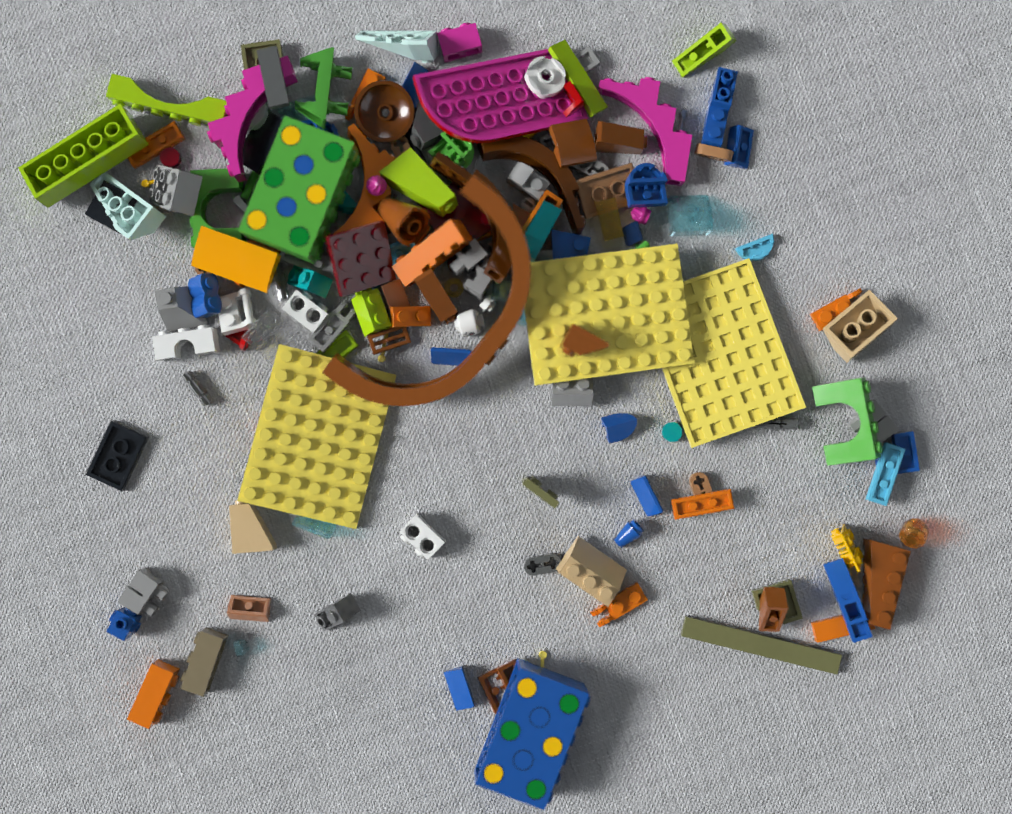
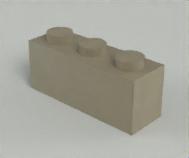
M207 627L196 634L194 639L196 645L194 651H191L188 656L187 662L189 665L181 676L180 681L182 685L180 689L202 697L209 692L229 635Z

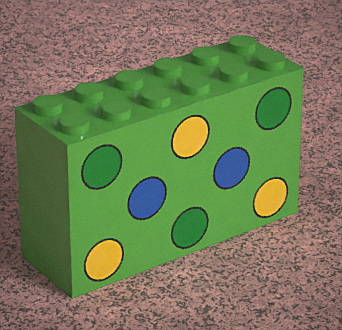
M284 116L238 231L248 239L315 265L317 260L320 261L322 258V247L324 242H327L326 236L331 235L330 227L338 218V207L344 203L346 197L344 192L346 187L351 185L353 180L352 172L354 167H358L361 160L355 143Z

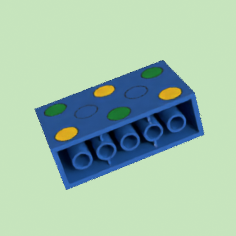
M518 658L474 769L475 785L545 810L546 805L552 801L554 785L559 783L561 766H565L567 762L569 746L572 747L575 742V730L582 724L584 707L587 708L590 703L591 696H589L585 684Z

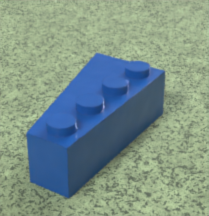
M552 229L551 249L553 259L587 255L591 237Z

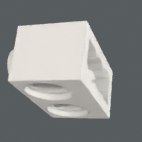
M296 290L282 309L314 333L328 317L329 314L327 312L329 309L320 302L318 305L312 302L313 297L303 290L301 293ZM299 300H304V307L297 310L296 303ZM315 312L320 313V319L317 322H313L311 319L312 314Z
M418 513L399 532L401 534L400 538L407 545L411 543L416 548V554L422 559L426 558L427 560L446 541ZM410 526H417L419 528V535L412 536L409 533ZM431 540L434 543V548L431 550L425 549L423 542Z

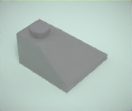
M188 286L155 290L157 308L167 331L174 332L181 328H196L200 325H208L207 318L194 317L191 309L192 297L190 296Z

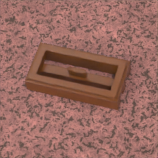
M393 327L367 336L373 355L411 343L406 327ZM403 330L401 334L373 342L374 338ZM402 337L406 338V340L376 350L375 346Z

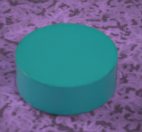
M669 422L663 426L661 433L666 441L676 442L682 436V428L675 422Z

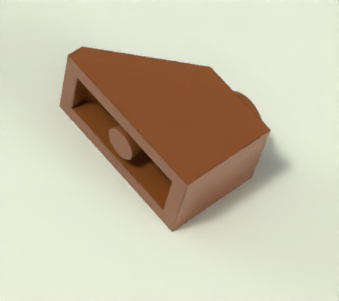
M573 323L570 325L559 347L563 349L562 353L573 358V356L577 357L608 348L609 343Z
M764 587L760 598L759 631L780 632L788 611L785 588Z

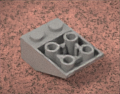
M158 165L153 172L154 184L148 194L149 203L167 210L194 216L202 176Z
M593 378L552 383V406H592Z

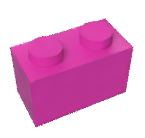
M463 23L460 27L454 29L445 28L437 33L445 63L482 53V44L476 23Z

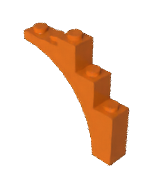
M354 123L348 127V138L355 143L360 153L359 156H361L364 173V186L355 211L335 233L379 220L384 221L376 210L384 198H391V189L388 184L383 194L374 196L368 192L366 183L372 176H381L379 171L396 158L392 154L389 155L386 150L379 153L376 145L370 143L366 139L367 136Z

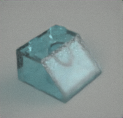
M708 195L668 196L669 236L709 235L713 231V215Z

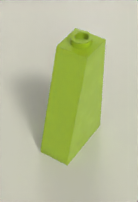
M411 147L379 171L388 186L442 217L447 213L453 212L458 205L455 194Z

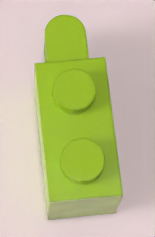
M368 288L355 293L356 296L351 301L364 337L384 331L392 326L378 288L373 290Z

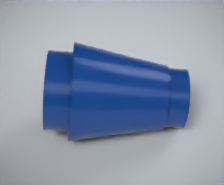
M633 519L631 522L628 521L614 541L620 548H623L640 538L644 530Z

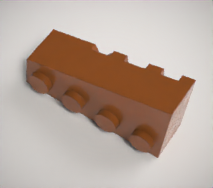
M863 538L865 548L863 555L864 594H862V606L869 624L890 630L911 551Z

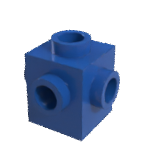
M126 607L115 610L109 619L111 623L106 632L125 641L139 630L141 626L139 621L142 615L136 614Z

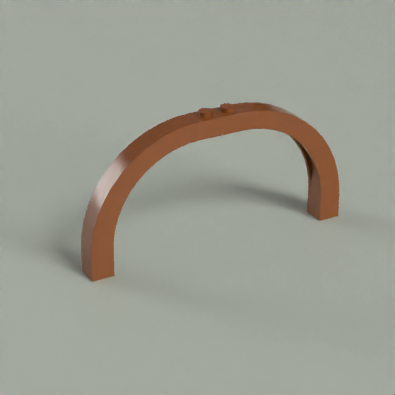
M475 174L463 187L461 193L480 207L495 222L505 238L512 260V285L507 303L501 315L461 364L447 374L426 382L402 384L384 381L363 372L336 353L322 373L350 393L385 405L414 406L442 399L465 386L486 364L489 366L496 357L494 353L498 348L502 350L507 344V337L521 317L528 297L531 277L529 251L523 230L511 208L497 192Z

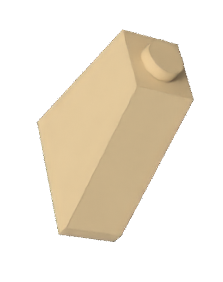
M235 500V504L229 505L232 554L273 551L277 549V544L256 505Z

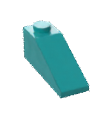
M545 200L524 235L528 246L530 262L535 261L562 209Z

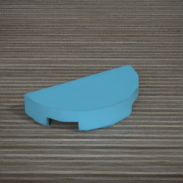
M770 234L739 246L735 250L743 259L750 258V261L761 260L769 255L772 250L774 236Z

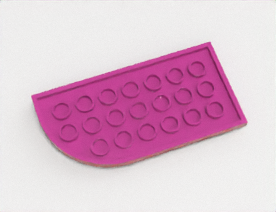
M548 49L413 75L418 98L428 117L441 130L463 141L471 143L496 142L547 131L550 125L586 118L588 120L584 107L573 115L565 117L563 112L572 102L564 92V87L557 95L547 97L546 99L539 98L529 89L524 77L527 68L532 60L537 57L545 56V58L551 60L552 56ZM542 73V78L549 81L550 76Z

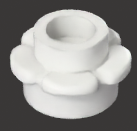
M490 294L479 305L483 309L482 312L486 310L490 312L497 304L494 302L496 297L493 298Z

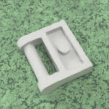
M242 288L238 292L220 296L222 309L218 315L221 332L224 336L257 327V320L254 318L250 297L252 294L250 288ZM243 300V306L246 317L245 321L243 322L241 319L240 308L238 301Z

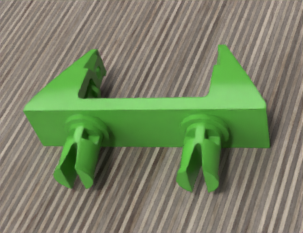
M334 47L300 58V67H309L311 70L318 71L315 92L316 100L315 102L306 101L305 103L295 100V109L323 129L326 128V120L329 113L347 116L348 103L330 101L331 99L329 98L331 79L338 77L351 80L353 68L335 65L333 62Z

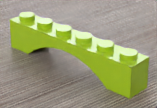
M111 73L106 97L112 101L114 106L121 104L123 107L129 106L132 110L141 113L146 110L158 117L167 115L170 116V119L179 122L184 119L196 126H201V124L208 125L209 122L228 116L224 105H227L226 100L208 96L192 103H166L144 93L131 78Z

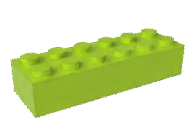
M118 104L21 165L18 169L34 198L49 208L149 144L132 115L121 104Z

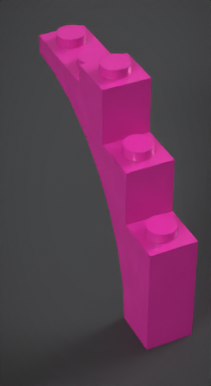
M288 55L281 57L280 61L285 84L288 87L298 81ZM260 65L242 70L244 79H241L244 90L225 96L227 105H224L228 116L208 123L210 131H207L211 143H215L219 149L221 148L224 158H227L229 165H227L229 175L238 182L246 180L243 167V148L247 131L259 109L267 102Z
M645 77L644 79L641 78L638 86H636L632 82L617 83L613 79L600 80L598 86L600 95L613 98L627 105L638 113L650 127L661 151L663 172L668 180L665 184L682 186L686 179L692 134H687L688 132L684 130L673 132L676 108L670 104L657 105L660 81H656L652 77Z

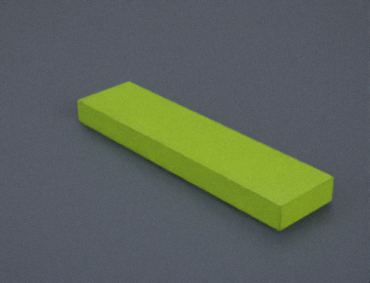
M563 40L550 46L548 49L552 58L559 61L564 67L566 80L572 82L583 99L584 108L590 118L604 111L608 106L567 41Z

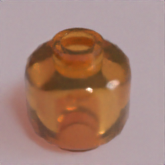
M908 519L901 527L899 533L900 541L909 548H920L927 541L929 528L920 519Z

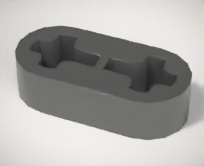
M555 553L532 556L525 560L524 569L529 575L556 572L561 559ZM551 557H554V560H558L554 568H551V565H544L545 562L550 561ZM530 561H534L535 564L542 563V566L536 567V571L527 568L530 565Z

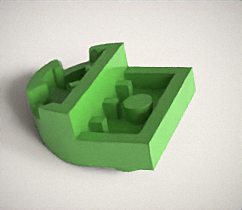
M442 132L440 135L443 139L429 151L431 156L434 158L437 152L447 155L457 165L467 168L474 157L473 143L457 139L446 132Z

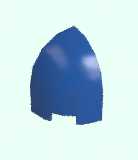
M617 413L601 417L602 426L606 428V438L609 444L629 437L637 426V418L627 413Z

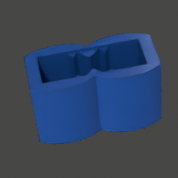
M201 273L190 278L188 281V290L192 297L191 309L195 318H208L221 313L222 303L218 295L219 284L215 274Z

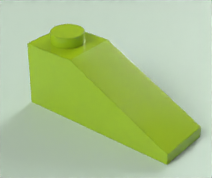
M721 22L672 60L681 76L685 77L721 54L737 40L728 26Z

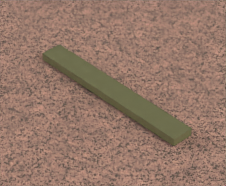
M685 616L681 631L682 637L838 675L842 655L839 653Z

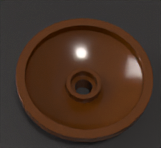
M387 80L372 82L362 89L356 99L354 106L356 123L367 137L377 142L387 143L402 138L409 131L414 120L413 101L409 93L395 82ZM388 109L390 114L384 117L383 111Z

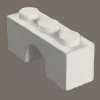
M200 325L196 330L181 328L178 329L177 333L161 331L158 332V336H152L155 360L157 361L182 359L181 347L189 341L193 344L195 354L197 355L220 353L217 329L210 327V325Z

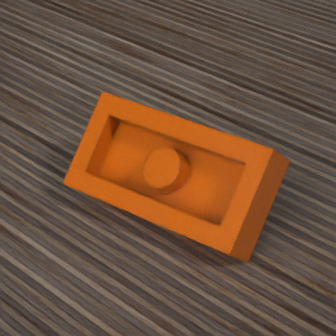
M430 306L390 307L391 327L431 326Z

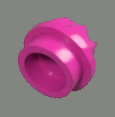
M375 175L367 180L366 188L372 195L379 196L386 191L387 183L383 177Z
M647 207L634 208L631 211L632 219L637 221L639 225L640 223L646 225L651 210L647 209Z

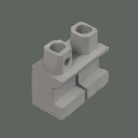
M476 239L468 243L469 251L466 254L456 253V260L449 264L450 270L456 277H459L464 272L470 274L476 269V265L480 266L485 258H487L488 254Z
M485 258L481 266L476 265L474 281L468 278L464 283V292L479 301L483 300L494 281L483 273L489 261L487 258Z
M870 400L874 403L875 413H873L874 421H877L879 427L877 439L882 443L897 432L899 428L886 415V412L876 400ZM857 412L851 415L852 419L846 425L852 433L860 430V417Z
M145 567L137 571L117 602L136 614L144 613L151 617L159 609V606L152 602L154 596L162 601L167 597L170 590L162 585L164 580L156 578Z

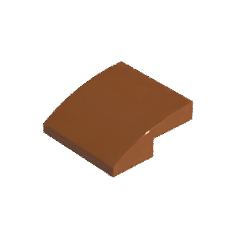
M587 118L550 125L549 132L555 144L554 154L560 168L597 160L594 139Z
M515 659L477 677L494 714L497 713L500 705L496 697L500 690L498 687H492L487 677L497 673L498 677H496V680L501 679L503 683L500 686L501 690L503 688L506 689L514 669L513 667L516 664Z

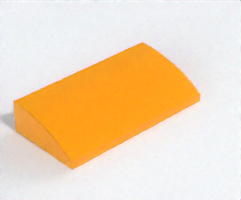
M201 226L191 266L268 293L281 255Z

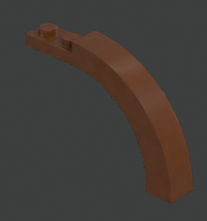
M524 136L490 143H477L483 162L494 159L514 160L529 165L543 174L553 185L559 198L563 200L562 206L572 234L580 235L586 222L584 216L579 212V201L575 197L579 186L568 167L560 168L554 152L539 142Z
M437 152L429 166L461 189L473 176L466 168L457 165L447 155ZM476 169L473 174L478 176L503 198L495 185ZM485 213L492 234V250L483 273L500 284L510 270L512 264L511 255L500 229L490 216Z

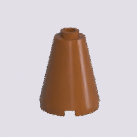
M384 198L378 205L379 215L401 244L405 246H410L409 244L412 243L418 244L427 235L430 229L428 225L430 215L425 209L392 198Z

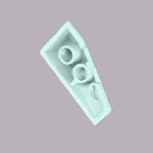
M360 31L355 35L356 40L413 60H421L422 63H431L439 55L437 31Z
M106 172L90 183L96 197L106 209V214L113 221L115 229L129 240L154 233L166 218L164 214ZM105 180L125 191V194L122 198L114 196L113 192L108 188H100L102 182ZM104 190L107 191L106 197L101 194ZM133 197L138 200L134 207L128 204Z

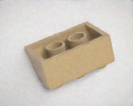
M868 290L827 324L823 331L833 349L848 363L889 329L898 318Z
M580 536L575 539L556 568L559 574L607 607L619 592L627 571L626 568Z

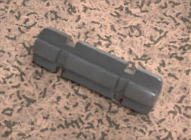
M279 262L274 281L276 290L279 291L277 293L279 301L289 300L290 295L289 291H287L288 285L285 272H283L282 262Z
M188 371L182 376L183 380L189 383L188 386L196 397L200 398L199 401L203 406H208L213 402V398L210 394H207L200 381L195 379L196 376L192 371Z

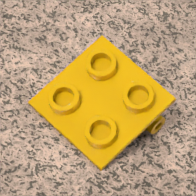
M843 524L841 531L838 528L831 531V538L834 544L837 545V549L846 546V548L841 549L838 553L841 554L840 556L847 567L855 566L857 571L860 572L863 558L862 551L859 547H855L853 543L855 538L851 529H847L845 524Z

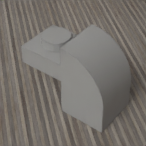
M521 162L516 164L506 178V183L521 193L525 191L538 201L550 186V182L535 173L533 168Z

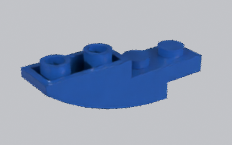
M718 67L702 130L701 144L721 148L738 71Z
M843 558L824 563V569L851 641L855 643L873 637L865 611Z

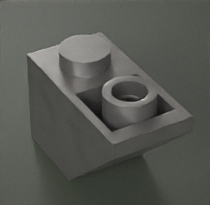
M350 593L314 615L318 625L322 627L323 631H326L345 622L360 612L361 609Z

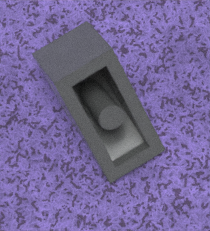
M419 101L415 109L410 138L414 146L423 151L441 140L442 136L440 134L443 130L436 126L428 117Z

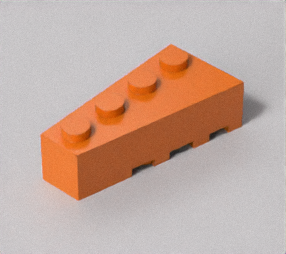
M451 219L437 231L431 233L422 243L412 247V251L407 255L404 254L395 260L396 264L392 268L405 287L412 286L416 283L414 278L430 268L433 271L465 248L474 239L461 220Z

